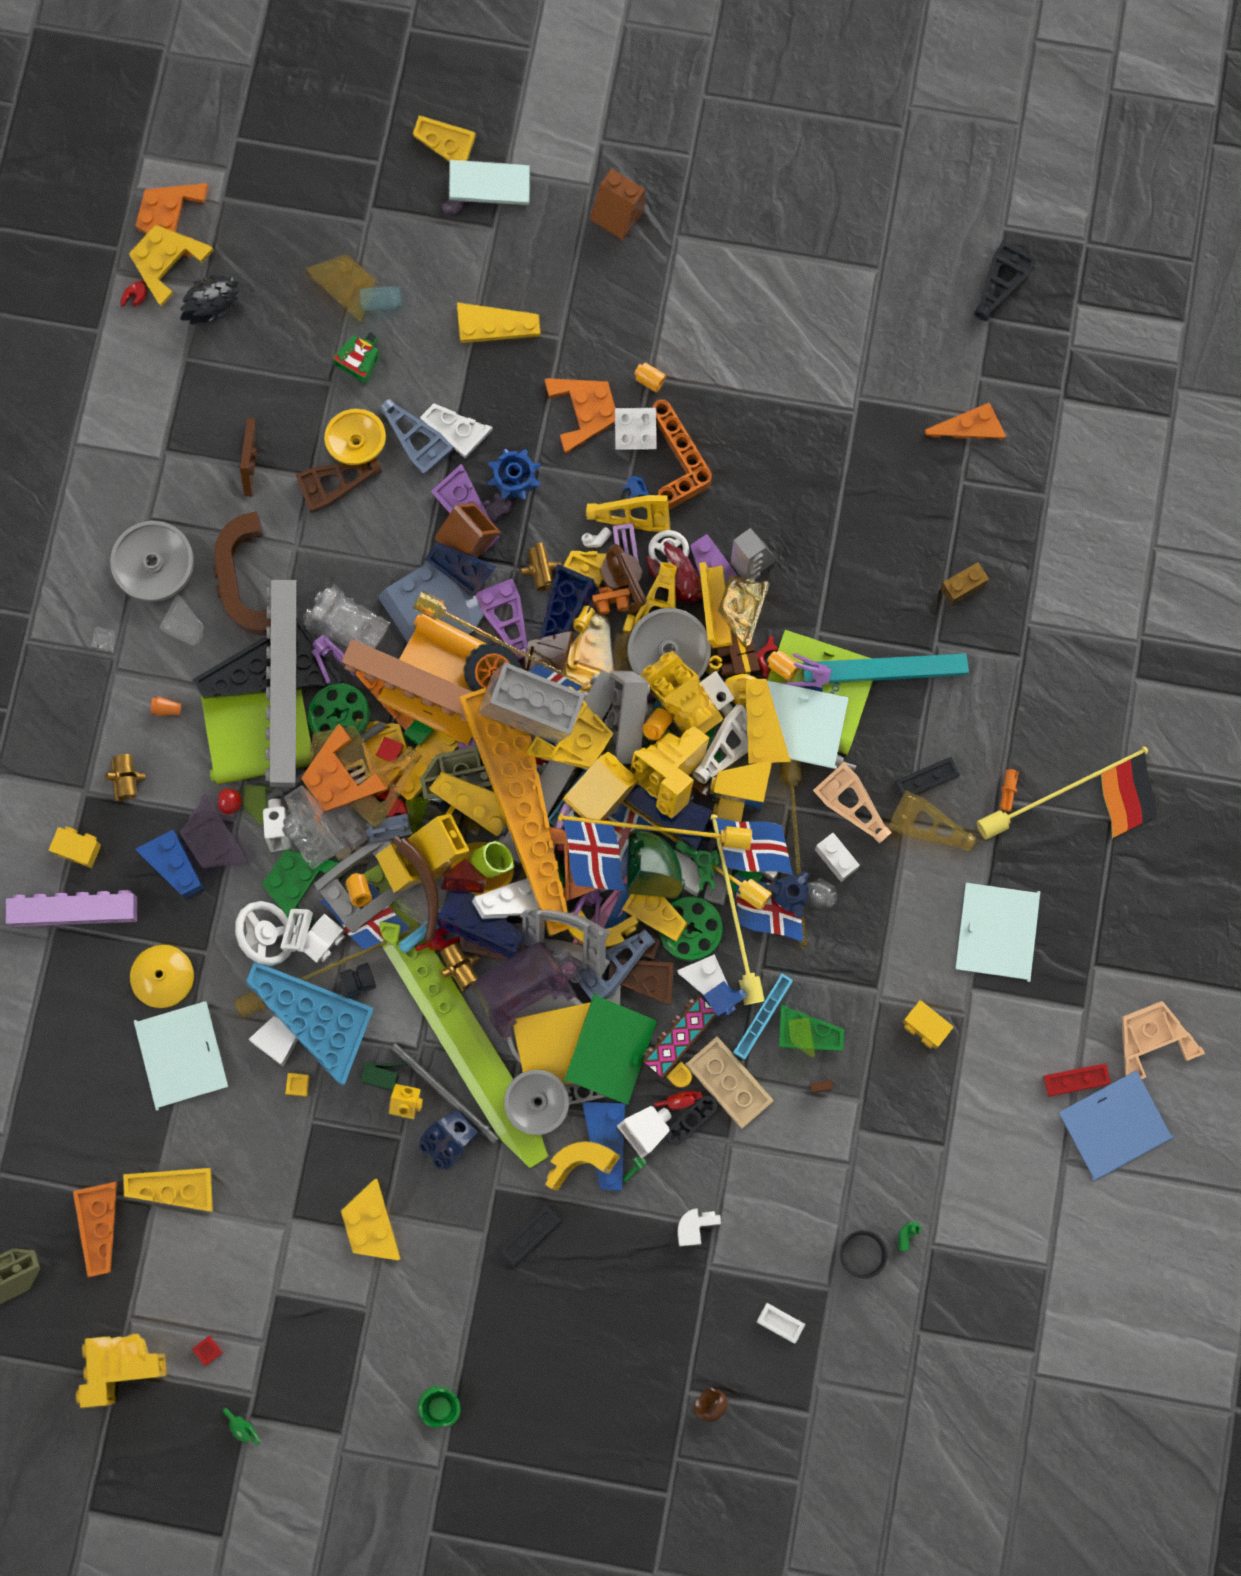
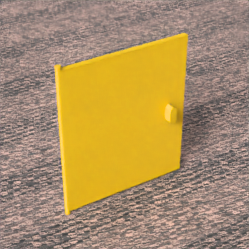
M591 1002L510 1019V1022L513 1023L523 1073L530 1070H545L557 1076L562 1082L564 1081ZM569 1081L563 1082L564 1085L574 1084Z

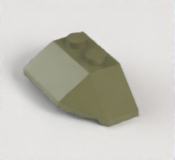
M477 746L437 754L420 778L424 800L440 798L430 791L429 788L441 772L461 778L469 783L480 785L486 789L492 787Z
M13 1248L0 1255V1304L30 1290L40 1270L34 1250L28 1251Z

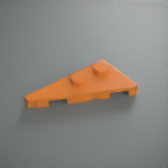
M990 403L925 429L924 432L926 436L932 437L954 436V438H998V440L1006 438Z

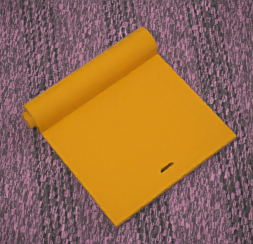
M426 612L422 615L418 614L413 623L416 626L415 631L399 660L472 691L464 678L463 668L466 663L465 660L474 648L476 649L479 645L486 643ZM496 656L486 657L490 665L493 664ZM499 658L496 668L504 663L501 658ZM484 660L478 665L480 668H486L487 666ZM477 671L480 680L486 672ZM488 677L483 684L488 686L491 678ZM383 688L378 701L466 746L469 744L473 735L468 723L460 720V715L455 713L452 716L441 711L442 707L435 704L433 707L427 706L422 703L423 699L416 696L414 699L402 694L403 690L395 688V690Z

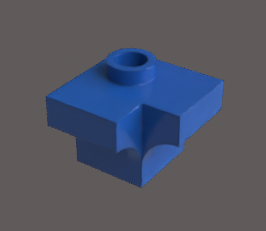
M723 981L703 996L717 1016L723 1013L727 1016L736 1010L734 1005L748 995L743 989L738 991L732 990Z

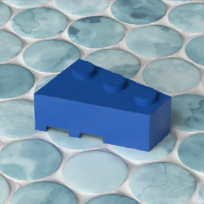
M174 830L135 849L185 899L204 890Z

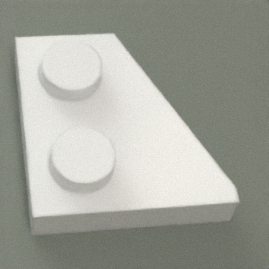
M715 954L677 970L679 976L683 977L703 995L723 981L727 984Z

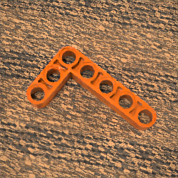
M658 400L653 405V408H656V424L686 475L662 487L658 492V495H669L672 497L668 501L670 510L707 490L711 485L712 474L671 405L666 400ZM659 409H664L667 411V413L660 415L657 413V411ZM675 426L677 429L675 431H669L667 430V427ZM683 442L687 446L685 448H679L677 444ZM690 459H694L697 461V463L695 465H690L687 463V461ZM699 476H705L707 478V481L700 482L697 480V478ZM685 485L688 486L690 490L683 492L679 488Z

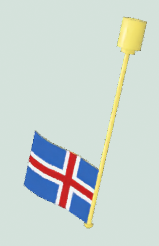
M712 814L710 819L713 821L715 834H720L721 830H725L726 826L752 829L750 850L725 848L723 843H720V838H716L746 972L745 975H742L743 979L739 980L740 989H743L748 995L743 999L744 1005L763 1002L765 999L760 976L755 977V973H750L727 868L747 872L776 871L793 875L781 825L775 823L736 822L719 819L716 814Z

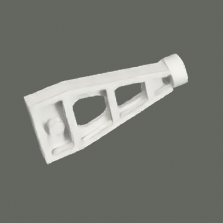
M737 704L727 715L701 764L694 770L693 776L700 783L705 784L711 777L718 774L719 771H722L748 752L746 750L748 747L747 713L743 705ZM732 729L741 740L740 745L733 750L726 743V738ZM720 747L726 754V758L718 764L714 759V755Z

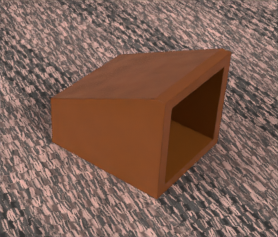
M611 168L600 184L590 221L623 241L645 210V189Z
M475 503L456 504L435 536V540L443 545L478 558L501 532Z

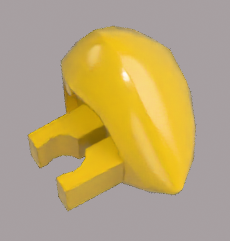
M738 674L726 679L725 685L735 699L732 701L735 705L740 704L746 708L745 680L757 678L748 674Z

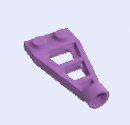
M509 579L477 592L475 597L479 602L484 617L507 647L516 655L519 663L524 662L527 649L522 606L514 581ZM510 604L513 609V618L505 622L500 621L494 614V610ZM516 624L520 637L510 640L504 629Z

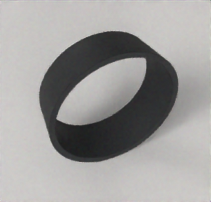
M859 1230L848 1235L843 1241L840 1248V1260L844 1269L852 1276L860 1279L872 1278L878 1275L886 1265L888 1258L887 1248L884 1241L877 1234L867 1230ZM858 1235H866L873 1238L879 1244L882 1252L878 1268L865 1275L852 1272L843 1260V1249L846 1243Z

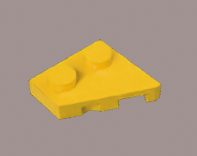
M571 551L562 567V571L599 588L603 581L600 569L606 554L597 553V551Z

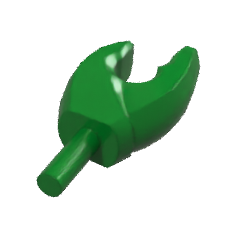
M227 1408L223 1410V1413L230 1420L229 1428L231 1433L243 1443H247L250 1440L254 1445L260 1443L257 1432L249 1422L243 1420L240 1416L234 1417Z

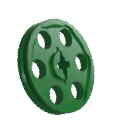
M344 683L332 684L320 690L311 701L308 709L309 726L312 732L323 742L328 740L339 724L343 728L350 729L349 736L353 740L364 733L370 720V706L366 697L357 688ZM332 691H337V699L329 701L328 695ZM357 694L356 702L348 703L349 695ZM319 707H324V714L316 717L315 710ZM340 710L342 714L341 718L338 719L336 715L338 714L337 711ZM362 712L364 714L363 719L360 722H355L354 715ZM329 725L331 728L329 734L321 735L322 727Z
M685 897L671 903L673 908L679 907L683 910L682 918L686 921L687 926L694 924V928L697 931H692L691 934H688L685 928L677 942L659 932L660 939L666 950L676 958L686 961H696L709 956L717 948L722 937L723 926L718 911L709 902L697 897ZM701 904L704 907V912L701 915L694 914L692 912L693 905ZM708 920H715L718 924L717 929L709 931L705 926ZM702 939L708 940L711 944L710 948L706 951L698 947V943ZM679 944H688L690 947L687 954L679 953L677 949Z

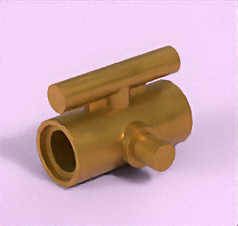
M536 543L535 547L527 550L530 564L527 567L520 568L521 576H533L536 591L550 590L555 587L552 573L555 570H561L562 565L560 561H549L546 547L543 546V543Z
M120 754L114 756L113 760L110 761L111 772L105 773V780L113 782L115 802H122L124 799L137 797L136 783L138 781H145V774L134 771L133 755Z
M459 943L452 944L441 951V957L447 965L445 969L440 971L443 979L448 976L453 977L461 992L467 990L479 980L472 968L475 963L480 961L477 954L465 956Z

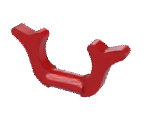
M769 636L766 646L759 650L756 655L762 676L767 680L770 671L764 660V654L770 651H777L778 649L773 643V636Z

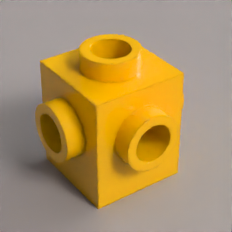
M395 1084L390 1100L389 1114L414 1119L416 1111H421L422 1108L421 1089Z

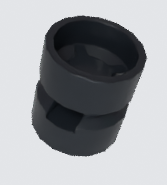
M368 962L358 965L356 971L347 969L339 972L348 998L360 995L361 989L366 992L377 988Z

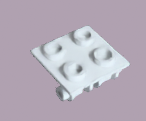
M615 408L616 450L656 449V408Z

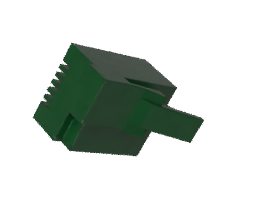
M365 1061L361 1082L393 1091L400 1075L396 1072L377 1067L392 1068L393 1066L406 1065V1063L374 1064Z

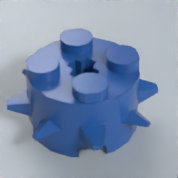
M504 449L503 455L498 458L497 462H489L488 464L494 470V478L488 482V485L497 486L502 493L501 499L521 497L525 500L526 494L533 487H540L541 483L535 478L534 471L541 467V464L533 463L527 456L526 449L520 453L517 451L508 452L507 449Z

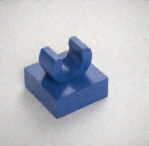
M632 476L626 479L628 484L623 486L622 489L624 491L631 490V495L626 497L627 499L649 495L643 478Z

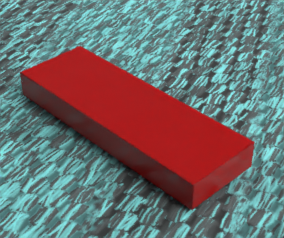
M1106 1063L1043 1076L1047 1097L1111 1084Z

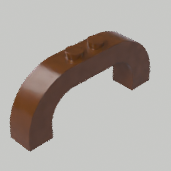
M256 511L234 518L221 530L215 543L214 555L216 566H213V573L215 579L218 578L219 585L216 586L218 598H222L223 605L231 620L248 633L267 636V626H271V619H267V610L253 611L241 603L234 564V554L241 543L249 539L263 537L260 517Z

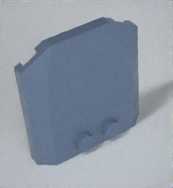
M429 562L390 585L378 595V599L407 644L415 631L416 626L413 623L418 614L422 615L426 612L469 635L476 631L481 619L484 618L476 597H473Z

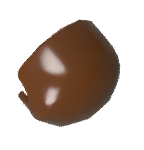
M707 1388L698 1397L694 1406V1413L707 1422H714L720 1419L727 1410L728 1401L726 1395L719 1389Z

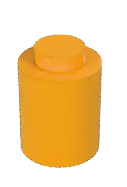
M647 363L640 364L634 372V375H636L635 380L654 392L660 390L667 376Z
M781 650L777 653L774 651L767 660L769 662L768 667L788 682L799 670L798 667L793 665L796 661Z
M656 708L642 726L645 736L652 740L660 739L672 722L671 714L663 708Z
M359 873L352 874L346 880L351 903L355 907L366 906L372 901L366 876Z

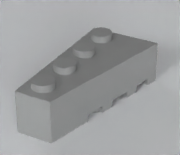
M610 671L609 679H613V689H609V698H612L613 709L609 711V719L613 726V729H610L613 732V737L608 743V751L621 764H632L634 752L642 748V737L645 735L642 731V726L647 715L646 701L650 693V686L648 681L633 671Z

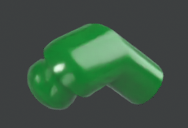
M908 1222L899 1230V1251H909V1239L921 1231L919 1223Z

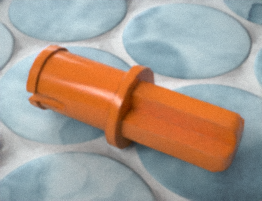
M1007 769L1005 771L1004 785L1001 787L1003 794L1000 810L1010 812L1014 794L1017 793L1016 784L1019 772Z

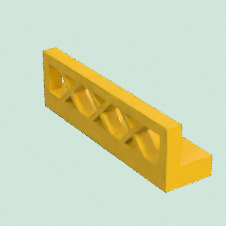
M706 562L699 563L708 641L712 648L733 645L723 566L708 568Z

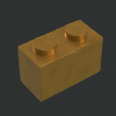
M977 562L944 581L940 590L950 606L985 587L989 578Z

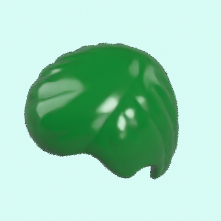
M432 1386L424 1390L417 1401L418 1416L431 1428L450 1427L456 1423L460 1416L459 1400L449 1389L442 1386Z

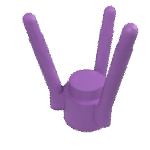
M323 635L312 644L315 648L312 653L317 659L326 683H330L320 655L327 657L332 654L342 664L341 661L345 654L328 637Z
M794 653L793 657L814 666L810 667L796 662L793 664L795 667L813 672L812 679L816 680V682L781 683L796 687L816 686L822 688L823 684L828 685L832 669Z
M600 889L580 896L572 910L573 914L578 915L583 904L586 906L596 904L594 923L598 924L600 904L603 899L599 896Z

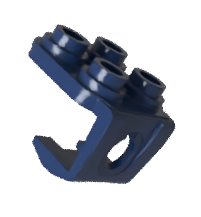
M457 1110L442 1118L439 1122L431 1124L421 1136L419 1148L423 1153H428L434 1159L433 1163L436 1168L449 1169L463 1155L464 1146L478 1132ZM456 1125L462 1131V1133H456L454 1131V1126Z

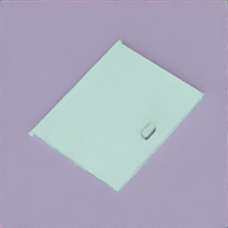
M767 681L790 759L836 769L835 762L848 697Z
M966 883L955 969L1026 979L1027 982H1030L1040 891L1034 893Z
M207 1001L138 1022L134 1020L156 1111L160 1107L228 1087Z

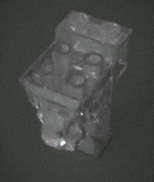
M333 584L331 589L329 587L325 588L323 593L318 592L313 601L316 603L313 609L308 608L302 618L305 620L304 626L320 637L325 635L345 648H348L351 639L376 649L390 627V622L367 610L362 604L356 605L352 597L346 598L344 592L335 584Z
M302 785L284 796L291 814L284 818L282 831L286 838L294 842L295 846L301 851L302 857L312 869L347 846L352 850L369 839L354 808L350 804L325 812L320 803Z

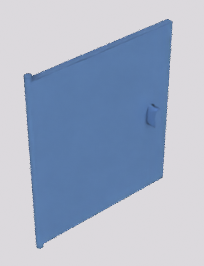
M1137 1070L1058 1112L1093 1177L1092 1181L1103 1177L1174 1138V1135H1171Z

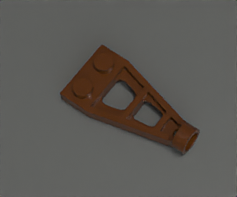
M374 458L361 465L340 463L314 467L296 474V478L308 508L313 513L332 505L370 477L382 473L377 458ZM356 469L359 473L358 478L345 483L342 472ZM330 475L337 476L340 481L339 487L330 493H326L321 485V478Z

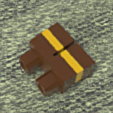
M751 632L732 637L733 645L716 648L717 656L720 658L729 656L730 663L722 664L721 666L723 677H731L738 674L759 675L760 667Z

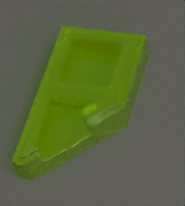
M245 785L243 806L260 825H264L263 809H265L266 786Z

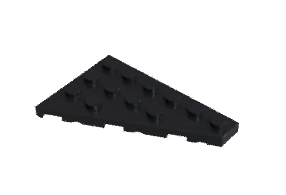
M299 617L296 618V690L327 687L332 684L342 683V679L329 660L320 655L330 679V683H326L317 659L312 653L315 649L312 646L315 640ZM267 636L192 679L193 684L203 699L266 693V687H270V679H266V667H271V659H266L267 646H271V639H267Z

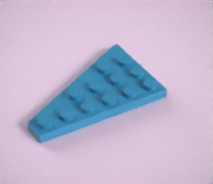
M254 962L246 984L337 1083L344 1086L374 1008Z

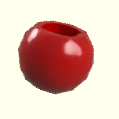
M231 788L220 791L218 810L227 815L239 811L242 805L240 793Z

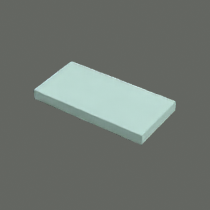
M450 160L449 200L529 205V165Z

